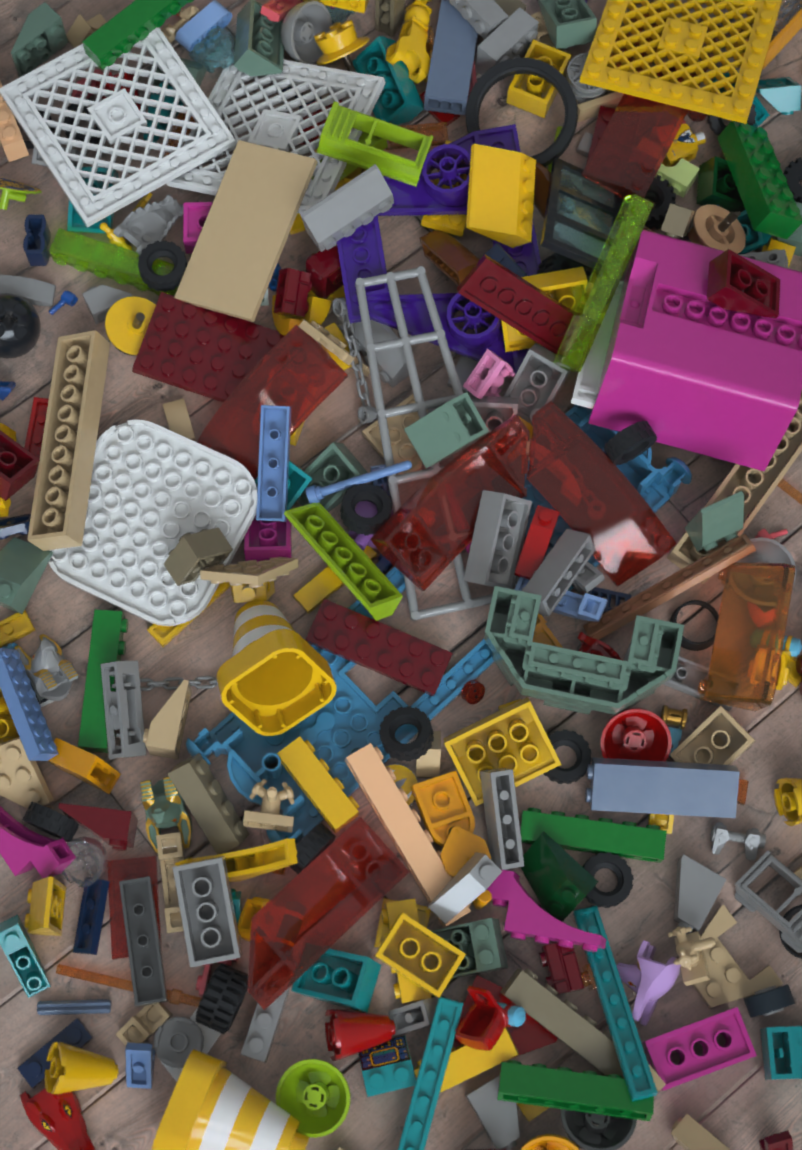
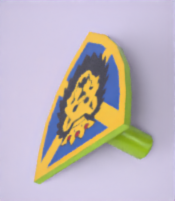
M0 177V189H2L0 209L7 210L9 199L25 202V193H42L41 190L32 186Z

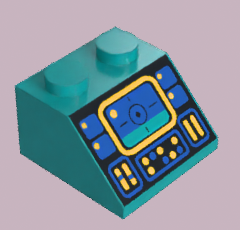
M405 1035L392 1038L391 1041L358 1053L367 1097L415 1086L416 1079Z

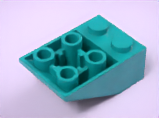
M802 1026L761 1028L765 1080L802 1079Z

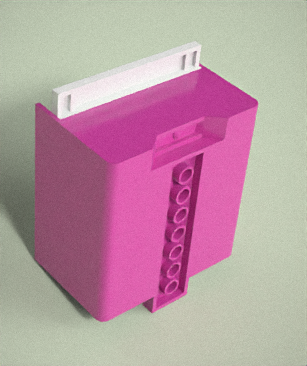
M641 229L624 281L604 276L601 278L571 403L593 409L588 421L589 424L620 432L639 421H647L657 436L655 442L765 471L800 402L802 390V272L742 256L781 279L779 317L774 319L726 310L707 300L709 262L725 251Z

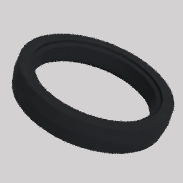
M514 58L498 63L487 70L471 90L466 107L468 134L480 130L479 111L482 101L487 92L497 82L516 74H531L541 77L555 87L565 107L564 124L557 139L543 152L530 156L536 162L547 167L553 163L556 157L559 158L565 152L574 136L578 121V107L574 92L566 78L553 66L533 58Z

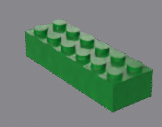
M731 121L717 139L752 227L755 231L788 239L802 224V217L793 198V193L787 184V179L781 170L780 162L776 158L774 148L768 139V134L762 127H754L747 123Z

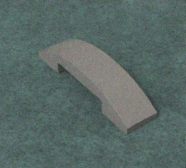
M0 275V294H16L30 301L32 305L53 307L55 285L26 277Z

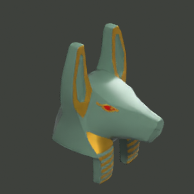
M164 777L154 786H152L151 780L141 781V801L146 813V832L153 849L158 853L156 835H161V829L175 826L181 832L184 848H189L192 836L191 818L186 809V803L170 777Z

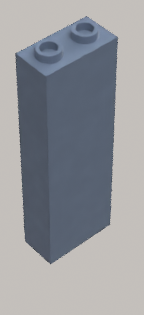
M441 0L425 92L424 110L466 115L478 33L447 0Z
M592 757V765L587 766V779H591L590 788H586L585 802H589L591 810L736 818L740 771L735 765Z

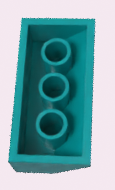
M379 35L352 63L357 73L384 77L385 86L373 108V113L377 119L400 125L412 121L424 110V105L414 82L409 78L406 64L400 60L393 66L386 61L387 48L396 43V41Z

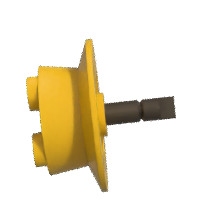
M352 19L342 24L337 22L329 27L330 31L327 33L323 31L314 36L315 42L323 53L316 61L317 65L327 64L342 58L347 68L346 70L356 72V69L349 54L358 50L370 40L368 36L357 37Z

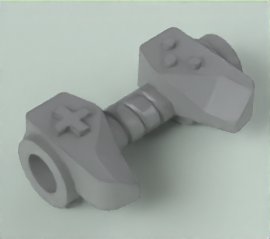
M717 822L711 828V850L713 854L718 855L727 841L744 843L746 859L753 861L756 859L757 850L759 848L764 849L766 835L761 834L757 828L748 829L746 834L728 831L726 825Z

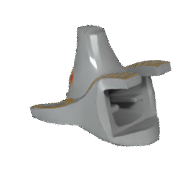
M44 634L39 635L40 646L33 654L32 659L19 645L15 646L14 649H17L26 674L31 679L38 694L45 699L54 701L66 698L71 689L72 682L78 678V674L73 664L64 658L59 645Z

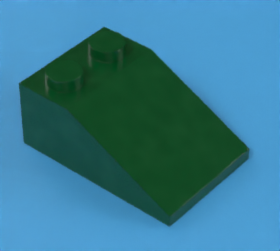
M714 156L699 166L696 204L701 206L708 204L719 205L729 212H743L746 210L726 160Z
M545 832L537 838L523 855L524 866L521 869L539 902L547 912L561 922L566 919L598 883L590 873Z

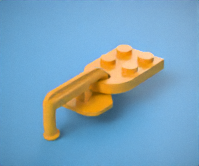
M456 771L411 786L427 831L430 833L433 841L443 847L440 858L449 876L454 877L476 852L486 854L491 859L485 840L473 834L475 828L474 815ZM485 890L473 900L474 907L478 910L483 909L492 899L491 892Z

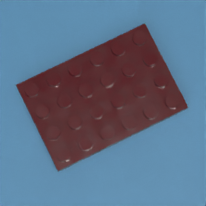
M161 292L134 362L132 372L256 413L274 364H278L287 336L280 334L279 331L237 317L188 304L174 298L175 296Z

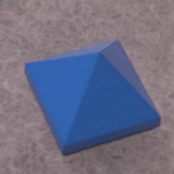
M0 381V399L2 401L14 389L16 382Z

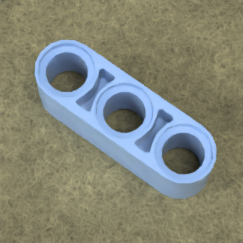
M214 0L178 30L175 40L193 54L230 23L232 13L218 1Z

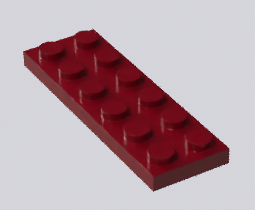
M486 254L483 255L457 287L459 294L561 358L564 357L590 327L588 320Z
M327 599L323 600L305 641L313 646L433 697L453 654L450 651Z

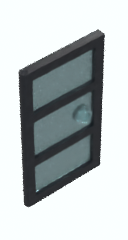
M556 157L552 163L540 246L604 274L614 276L616 273L624 188Z

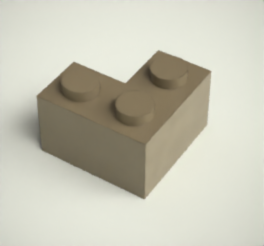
M219 527L210 530L206 528L198 533H186L181 536L179 543L169 552V557L163 564L177 586L196 581L200 575V570L223 563L233 548Z

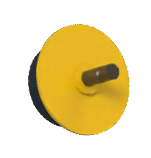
M126 297L115 302L108 310L105 318V330L111 343L120 352L130 356L138 355L156 307L153 302L142 297Z

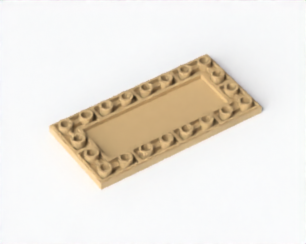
M238 140L174 298L194 306L254 322L318 163L317 160Z

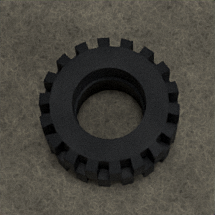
M224 963L220 964L214 971L196 1012V1022L225 1034L230 1029L250 984V975Z

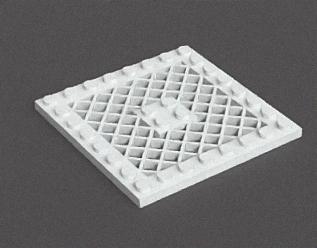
M155 28L146 39L137 42L133 46L142 48L140 55L130 53L131 50L128 53H123L119 57L123 58L122 65L114 63L111 66H107L103 75L94 73L95 66H98L85 53L84 46L81 44L0 88V95L87 227L236 145L235 138L160 28ZM146 51L149 52L151 57L145 56ZM128 60L138 61L137 67L127 66ZM143 63L152 64V70L141 69ZM157 67L160 68V70L162 71V73H157V72H156ZM110 70L119 71L118 78L108 76ZM124 74H133V81L123 79ZM77 76L86 78L85 85L75 83ZM139 76L149 78L148 84L139 83ZM154 79L164 81L163 86H153ZM91 80L101 81L100 87H91ZM106 83L115 84V90H105ZM168 83H170L174 90L167 89ZM58 86L68 88L66 95L57 93ZM121 86L131 88L129 94L125 88L120 90ZM73 90L82 91L81 98L72 97ZM135 90L145 91L144 98L134 96ZM150 92L160 94L159 101L149 99ZM87 94H96V101L86 100ZM165 95L175 97L174 103L163 102ZM39 97L49 98L48 104H39ZM180 99L185 106L178 105ZM54 100L63 101L62 108L53 107ZM69 103L79 105L77 112L67 110ZM135 103L142 104L140 110ZM84 106L89 107L87 108L89 114L82 113ZM146 106L157 107L155 114L145 112ZM161 109L171 110L170 117L161 116ZM38 110L45 112L43 118H42V116L40 115V113L38 112ZM176 112L185 113V121L175 119ZM50 113L60 115L58 122L49 120ZM65 116L75 118L73 125L64 123ZM191 116L196 121V123L189 122ZM80 119L90 121L88 128L78 126ZM146 119L153 121L151 128L146 127ZM95 123L100 129V131L93 130ZM157 123L168 124L166 131L156 129ZM172 126L183 127L181 134L171 132ZM49 127L56 128L54 135ZM187 128L198 130L196 137L186 135ZM61 130L71 131L69 139L59 137ZM139 132L149 134L148 141L138 139ZM76 133L86 135L84 142L74 140ZM154 135L164 137L163 144L152 142ZM91 136L101 138L99 145L89 143ZM169 138L179 140L178 146H168ZM107 140L110 146L115 143L114 148L104 146L105 141ZM120 143L131 144L129 151L120 150ZM60 144L67 145L66 151L63 150ZM72 146L82 148L81 154H71ZM135 146L145 147L144 155L134 153ZM87 149L97 151L96 157H85ZM150 149L159 150V158L149 156ZM165 152L171 153L164 157ZM102 153L112 155L110 162L100 160ZM117 156L127 158L125 165L115 163ZM71 160L78 162L77 168L74 167ZM131 160L142 161L140 168L130 166ZM147 162H148V163H153V164H151V165H149V166L146 167V163H147ZM83 163L93 165L92 171H83ZM98 166L108 168L107 174H97ZM113 169L123 171L121 179L111 177ZM82 177L89 178L88 185H86ZM94 180L103 181V188L93 187ZM109 183L115 184L108 188Z
M233 51L208 100L227 128H230L229 131L235 138L236 145L238 140L286 152L292 149L290 153L305 155L310 152L311 155L308 157L317 160L318 163L312 177H315L313 180H310L298 213L302 214L334 192L347 165L346 162L315 153L314 150L318 148L320 138L311 143L308 141L313 137L321 136L325 123L319 126L316 123L327 119L331 108L325 109V107L334 103V101L339 103L338 100L348 96L349 99L339 103L340 106L370 116L385 86L384 77L289 60H283V71L281 74L251 77L233 66L235 52ZM252 79L255 80L254 82H252V83H250V84H248V85H246V86L244 85V83H246V82H248V81H250V80H252ZM273 82L274 85L263 89V86ZM289 86H292L291 89H289V90H287V91H285V92L282 93L281 90H283V89H285V88H287V87H289ZM257 89H260L259 92H257V93H255V94H253V95H250V94H249V93H251V92H253V91H255V90H257ZM309 89L311 90V92H309V93H307V94H305V95H303V96H301V94H300V93L305 92V91H307V90H309ZM276 92L279 93V95H277V96H274V97H272V98H270V99L268 98V96H270V95H272V94H274V93H276ZM327 93L330 94L329 96L321 100L319 98L320 96L325 95ZM244 95L247 96L246 98L236 102V99ZM297 95L298 98L287 102L288 99ZM265 99V101L260 104H254L259 100ZM314 99H316V101H317V102L312 103V104H310V105H308V106L305 104V103H308V102H310V101H312V100H314ZM281 102L284 103V105H282V106H279V107H277V108H275V109L273 108V106H275V105H277V104H279V103H281ZM249 105L252 106L251 108L243 112L241 111L242 108H245ZM301 105L303 106V108L298 111H292L293 109ZM319 109L322 110V112H320V113H318V114H316V115H314V116L311 115V113H313V112H315V111H317V110H319ZM238 111V114L230 118L227 117L228 115ZM257 115L256 118L248 122L246 121L247 118ZM307 115V116L309 117V118L303 120V117H304V116ZM243 121V124L233 128L232 125ZM313 125V129L304 133L303 129ZM352 128L348 139L358 142L362 131ZM192 129L189 136L196 137L198 130ZM246 131L249 132V134L244 135V136H242V137H240V138H238V136H237V135H240V134H242V133H244V132H246ZM303 142L306 143V145H304V146H302V147H300V148H298V149H295V147H294V146L299 145V144H301V143H303ZM236 145L202 163L205 164L212 160V164L203 168L202 164L166 183L167 186L216 196L226 170L221 172L220 169L229 164L232 154L230 155L229 152L234 150ZM224 154L227 155V157L222 158L218 161L215 160V158L219 156H222Z

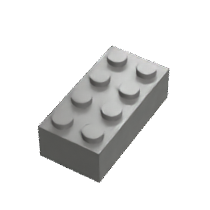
M225 856L174 866L173 873L190 968L240 958L243 954Z

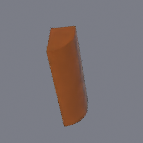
M435 230L419 238L425 257L458 286L480 260L449 233Z

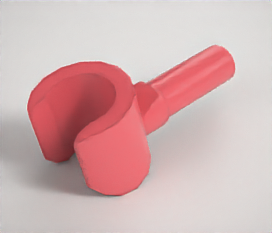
M764 528L758 532L755 538L775 539L776 537L787 535L788 531L784 529L769 534Z

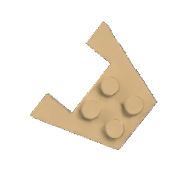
M303 320L298 326L347 365H351L353 360L355 365L359 364L358 359L352 357L344 349L347 346L346 344L334 337L315 321L309 323ZM362 362L363 374L368 376L370 374L369 367Z
M724 905L719 907L701 935V940L713 937L716 941L715 946L704 950L710 980L693 984V987L709 1008L755 994L754 992L775 985L778 987L783 984L770 965L749 980L720 942L718 937L737 923Z

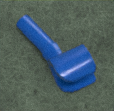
M64 291L61 295V300L48 312L53 315L65 304L72 307L76 304L78 298L72 292Z

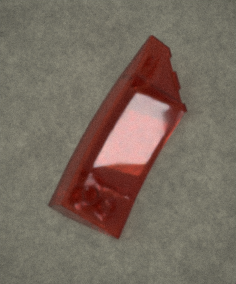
M687 62L682 64L684 68L690 66ZM675 67L669 69L671 73L677 71ZM662 72L656 74L658 77L664 76ZM695 72L690 74L692 78L698 76ZM682 77L677 79L679 83L685 81ZM623 94L581 175L638 206L657 174L688 110Z
M295 325L233 390L205 427L197 443L238 461L250 472L255 481L258 477L261 405L291 407V437L308 416L348 375L310 335Z
M552 401L546 403L533 415L532 438H530L529 447L530 464L526 480L542 494L556 511L560 512V516L572 530L590 534L595 547V552L592 555L616 586H620L662 558L677 544L624 474L592 439Z
M512 416L449 462L417 490L370 539L380 553L421 591H425L453 559L472 542L483 490L505 493L519 498L527 497V488L524 485L525 474H528L529 455H526L527 441L530 439V432L519 416Z
M361 817L251 918L247 991L263 1010L269 1007L299 979L344 933L410 872Z

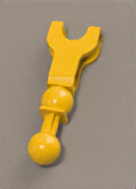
M415 0L406 7L405 23L402 25L397 43L390 45L386 52V61L394 66L400 60L406 64L409 78L416 84L427 77L431 61L426 51V42L432 9L426 4L431 0Z

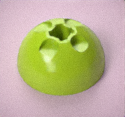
M307 1059L295 1063L285 1071L277 1085L276 1105L300 1121L297 1132L311 1138L322 1137L335 1131L343 1123L350 1108L351 1095L346 1078L337 1067L324 1060Z

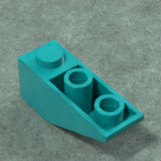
M18 914L1 922L0 945L27 997L29 998L51 987L31 939Z

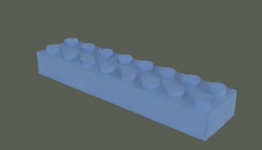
M261 405L258 503L256 510V520L287 522L284 512L287 510L291 431L290 406Z
M0 648V689L28 760L48 761L58 755L57 746L52 739L51 731L48 729L41 706L36 699V694L26 674L25 666L20 659V654L17 649Z

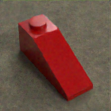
M540 505L537 506L514 575L530 580L534 572L540 567L554 534L559 511Z

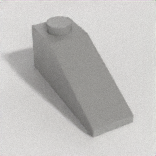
M476 852L427 907L446 924L481 895L501 874L502 870L486 854Z

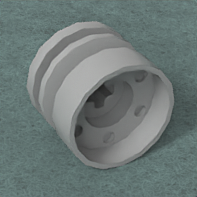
M588 53L575 56L567 68L566 80L574 92L577 105L607 95L608 91L607 89L579 83Z

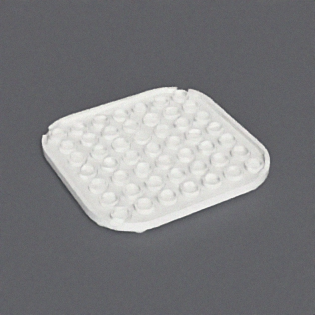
M127 420V423L110 427L96 442L82 546L49 550L53 554L48 563L53 571L65 582L150 623L160 626H175L194 619L206 608L219 584H212L210 580H201L199 575L196 581L177 586L163 563L169 557V552L179 543V538L184 534H194L206 528L210 530L219 527L233 548L221 564H224V566L230 565L256 515L258 503L256 483L250 472L241 463L150 421Z

